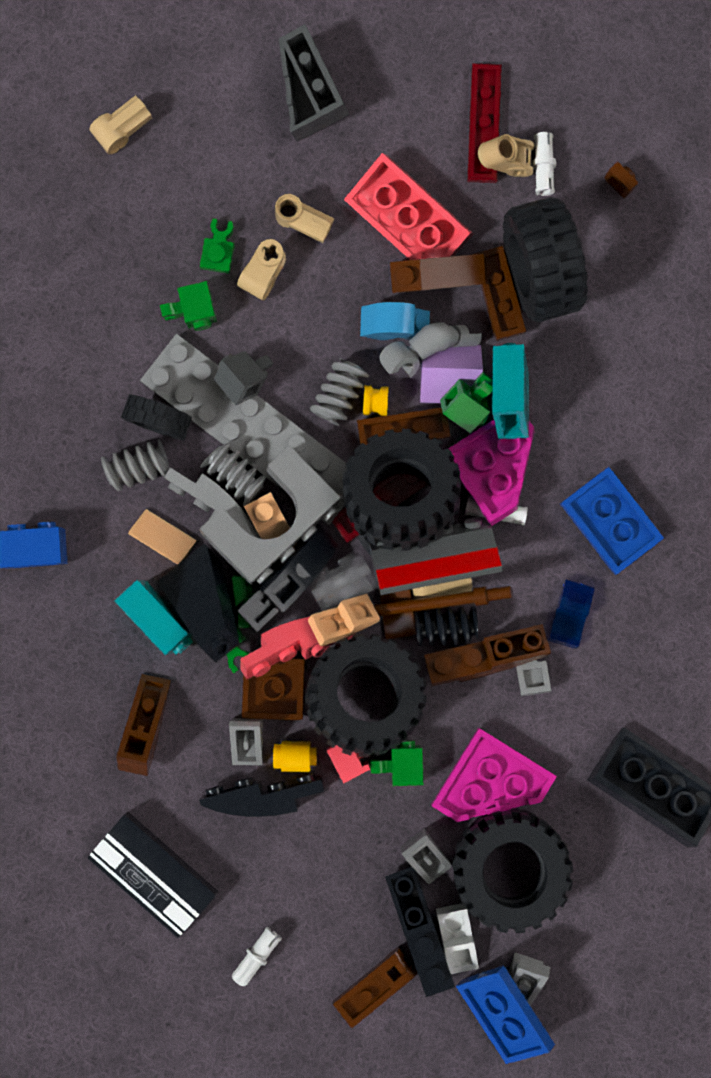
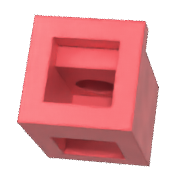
M337 745L334 748L331 746L327 748V753L343 784L371 769L369 761L362 763L361 759L363 757H359V753L344 754L342 753V748Z

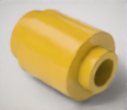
M282 741L281 744H274V769H281V772H310L311 766L317 765V747H311V741Z

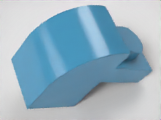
M383 302L362 306L360 336L384 341L394 338L411 340L424 326L429 324L430 311L415 308V304L401 302Z

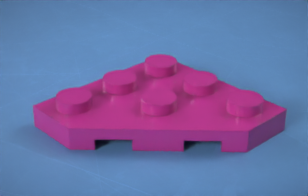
M492 420L448 448L454 455V462L459 466L462 485L491 526L518 509L535 432L534 426L530 421L529 438L498 439L495 422Z
M478 727L431 803V806L456 822L470 820L469 818L486 814L491 815V813L498 811H508L524 805L541 803L557 776Z

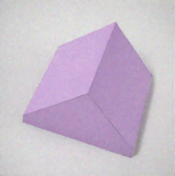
M481 345L471 347L452 346L448 347L445 351H438L428 358L421 360L420 403H440V399L459 379L471 387L477 377L483 372Z

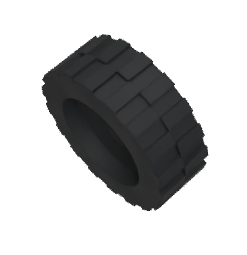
M129 394L121 415L122 419L134 425L183 441L192 420L190 415L178 409Z

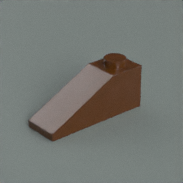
M484 253L390 262L392 293L486 284Z
M145 674L141 675L116 756L118 770L148 776L157 746L171 680Z

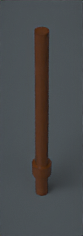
M487 586L475 587L473 591L376 604L373 606L379 616L472 603H475L476 606L487 605L489 601L513 598L511 586L487 589Z

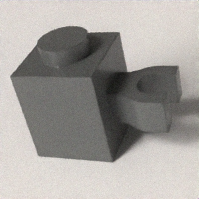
M246 351L234 356L229 354L219 362V369L214 380L232 402L238 405L259 394L268 376L266 369L271 368L274 363L267 355L260 357L254 362Z

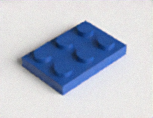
M610 467L604 469L560 503L614 575L620 573L664 539Z
M504 965L464 978L456 985V988L506 1064L549 1053L555 1046V1043Z

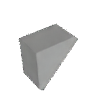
M231 719L229 721L232 765H263V719Z
M425 828L400 846L404 858L428 885L452 867L449 860Z

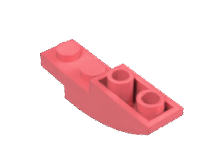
M309 617L290 621L261 634V648L240 659L241 671L246 679L253 676L260 677L266 674L271 669V666L279 661L284 663L297 655V651H300L305 660L312 656L317 658L322 656L323 652L336 642L320 646L308 622ZM353 635L348 636L346 638L350 640L353 637Z

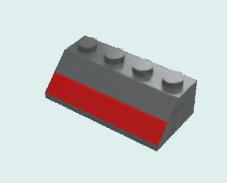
M481 517L468 518L464 521L465 523L452 525L448 530L443 528V536L437 541L431 538L428 540V546L419 548L418 544L413 545L410 551H402L400 546H394L393 550L383 548V543L378 542L377 545L369 542L374 574L380 594L384 595L503 572L493 530L488 520Z

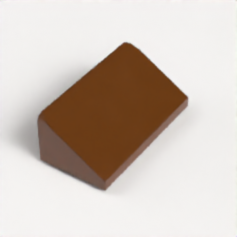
M410 590L384 595L380 594L381 604L411 600ZM413 612L383 616L386 639L416 635Z

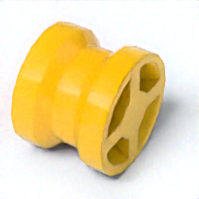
M365 385L363 415L379 413L380 416H387L389 386L373 389L371 385Z

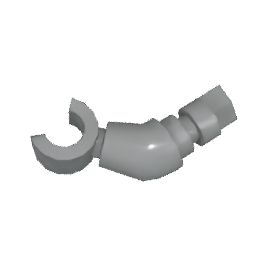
M444 322L431 323L424 326L408 341L409 347L404 342L399 341L386 346L380 354V362L389 374L397 373L402 367L409 377L412 378L419 368V357L421 360H424L436 352L445 351L448 347L477 346L481 342V333L469 334V330L465 325L451 326Z

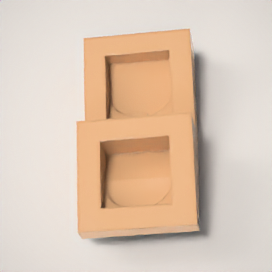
M363 594L341 601L336 608L312 614L308 622L320 646H324L378 623L380 617L369 596Z

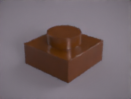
M618 161L608 170L604 177L624 199L633 192L639 183L634 172L629 167L622 166Z

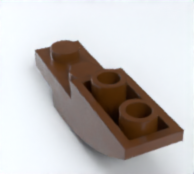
M543 624L486 637L482 642L424 655V662L432 687L458 680L461 683L505 671L550 655L551 650Z

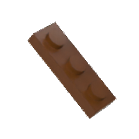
M503 246L474 253H484L486 284H481L496 341L525 334L526 329Z
M442 408L357 420L360 444L364 443L365 445L368 444L369 437L375 434L378 437L383 436L384 431L391 429L394 430V433L402 432V429H411V433L414 434L422 431L429 434L430 440L434 438L438 440L450 438L448 418L443 415Z

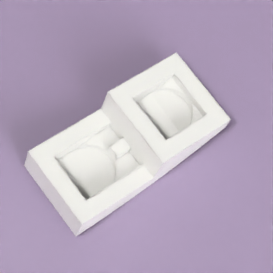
M462 903L437 908L436 912L450 973L455 974L479 969L466 905Z

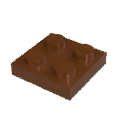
M292 658L284 663L279 661L272 665L266 674L260 677L253 676L246 679L243 674L242 718L303 720L305 659Z

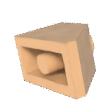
M271 492L244 506L261 539L279 537L290 529Z

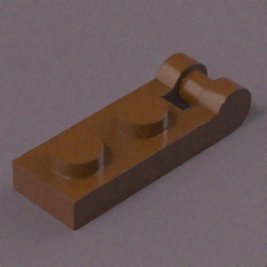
M399 947L390 952L385 959L333 1000L334 1007L351 1028L355 1027L417 975V969L413 964L409 965L403 958L405 954ZM393 966L399 971V975L394 979L388 973Z

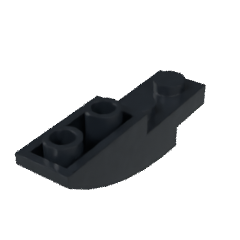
M317 523L315 525L318 530L306 542L301 539L293 546L296 551L284 563L279 560L275 564L277 568L234 608L256 632L279 611L284 613L313 582L334 554L338 544L321 524Z
M314 773L297 777V783L285 785V781L270 784L267 786L268 791H263L261 780L253 782L252 777L236 781V787L224 790L223 785L206 789V795L202 796L199 801L200 805L205 808L229 815L245 817L277 816L297 812L299 808L298 798L324 792L325 787L322 776L315 778Z
M410 867L385 876L425 996L429 997L454 988L455 984L415 869Z

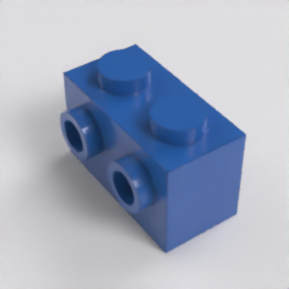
M56 522L37 523L38 528L26 529V524L7 525V531H0V568L12 569L68 564L65 528L56 527Z

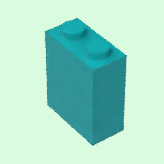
M505 343L502 346H493L492 413L498 439L529 438V372L524 344Z
M136 580L115 600L118 606L164 655L181 654L193 643L190 639L192 634L181 617L147 581Z

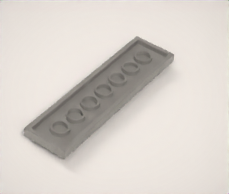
M176 334L140 381L173 407L190 415L195 424L224 445L229 442L231 444L229 450L232 452L238 450L241 459L247 458L250 466L256 467L258 472L265 475L267 479L284 492L286 491L267 473V465L290 445L341 497L336 505L339 510L328 521L324 518L321 519L330 526L333 519L345 506L342 478L343 472L346 471V463L258 395L235 405L214 380L219 366Z

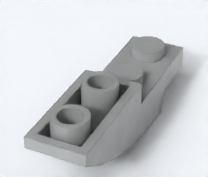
M170 468L164 476L166 480L171 482L168 488L182 497L186 492L196 498L193 504L206 512H209L211 508L214 509L209 519L223 508L248 534L260 538L252 521L241 506L213 480L202 473L198 481L194 483L174 469Z

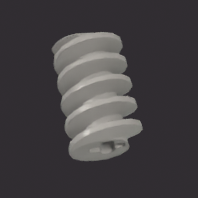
M341 358L339 359L341 362H334L332 364V368L336 373H328L326 375L331 384L324 383L321 385V389L326 395L317 394L315 397L321 406L311 405L310 410L315 415L339 426L336 422L337 419L347 420L348 418L342 412V409H353V406L347 399H358L359 397L353 391V388L364 387L358 378L369 377L365 370Z
M158 439V448L156 449L151 442H147V452H143L139 445L135 446L134 456L125 449L124 459L122 460L116 453H112V463H109L104 456L101 457L107 480L117 491L123 490V481L130 488L134 486L135 478L140 484L146 482V474L151 480L157 479V470L163 477L169 470L166 452L160 439Z
M228 442L217 447L204 460L200 468L210 465L207 471L209 476L219 473L216 479L217 484L228 481L225 487L226 492L237 489L234 499L238 501L245 497L243 502L244 508L264 489L263 484L266 476L263 475L256 479L254 477L257 471L256 467L247 471L245 469L249 461L247 458L238 463L236 460L240 452L237 450L229 454L228 450L231 444Z

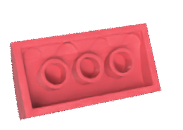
M384 153L377 158L344 199L410 260L454 256L474 234Z

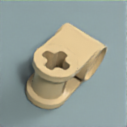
M504 134L482 143L478 149V158L486 168L504 172L510 176L527 177L533 174L531 151L534 150V142Z
M268 239L261 242L237 282L238 287L262 301L268 297L286 262V255L278 241ZM275 250L278 258H271L268 261L265 254L267 252L272 254Z

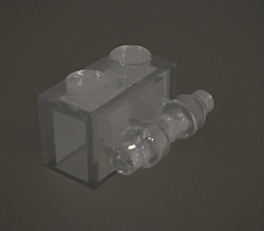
M354 553L343 557L338 560L340 566L331 571L324 567L309 585L322 611L336 608L343 600L367 594L378 588L362 555L355 557Z

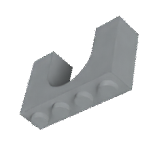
M290 445L267 465V473L288 493L295 505L296 519L286 533L273 539L253 537L223 508L200 528V534L251 586L256 581L262 584L273 573L271 567L278 560L284 563L296 551L293 546L300 539L306 542L318 530L315 525L322 518L328 521L339 510L336 505L341 497Z

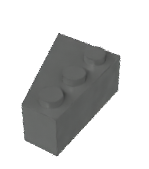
M304 24L279 38L283 77L285 78L287 93L286 101L290 116V132L295 140L299 142L350 114L306 25Z

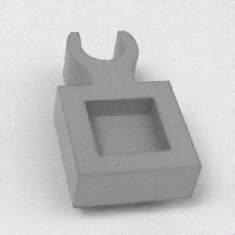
M537 660L516 667L521 697L552 691L546 661L537 662Z

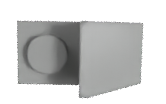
M515 952L509 974L531 1006L549 978L550 967L543 965V961Z

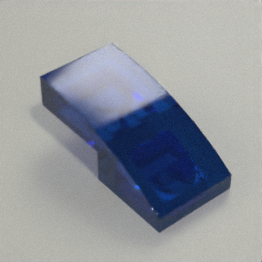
M565 580L548 641L574 649L579 647L585 619L589 616L595 591L594 587Z

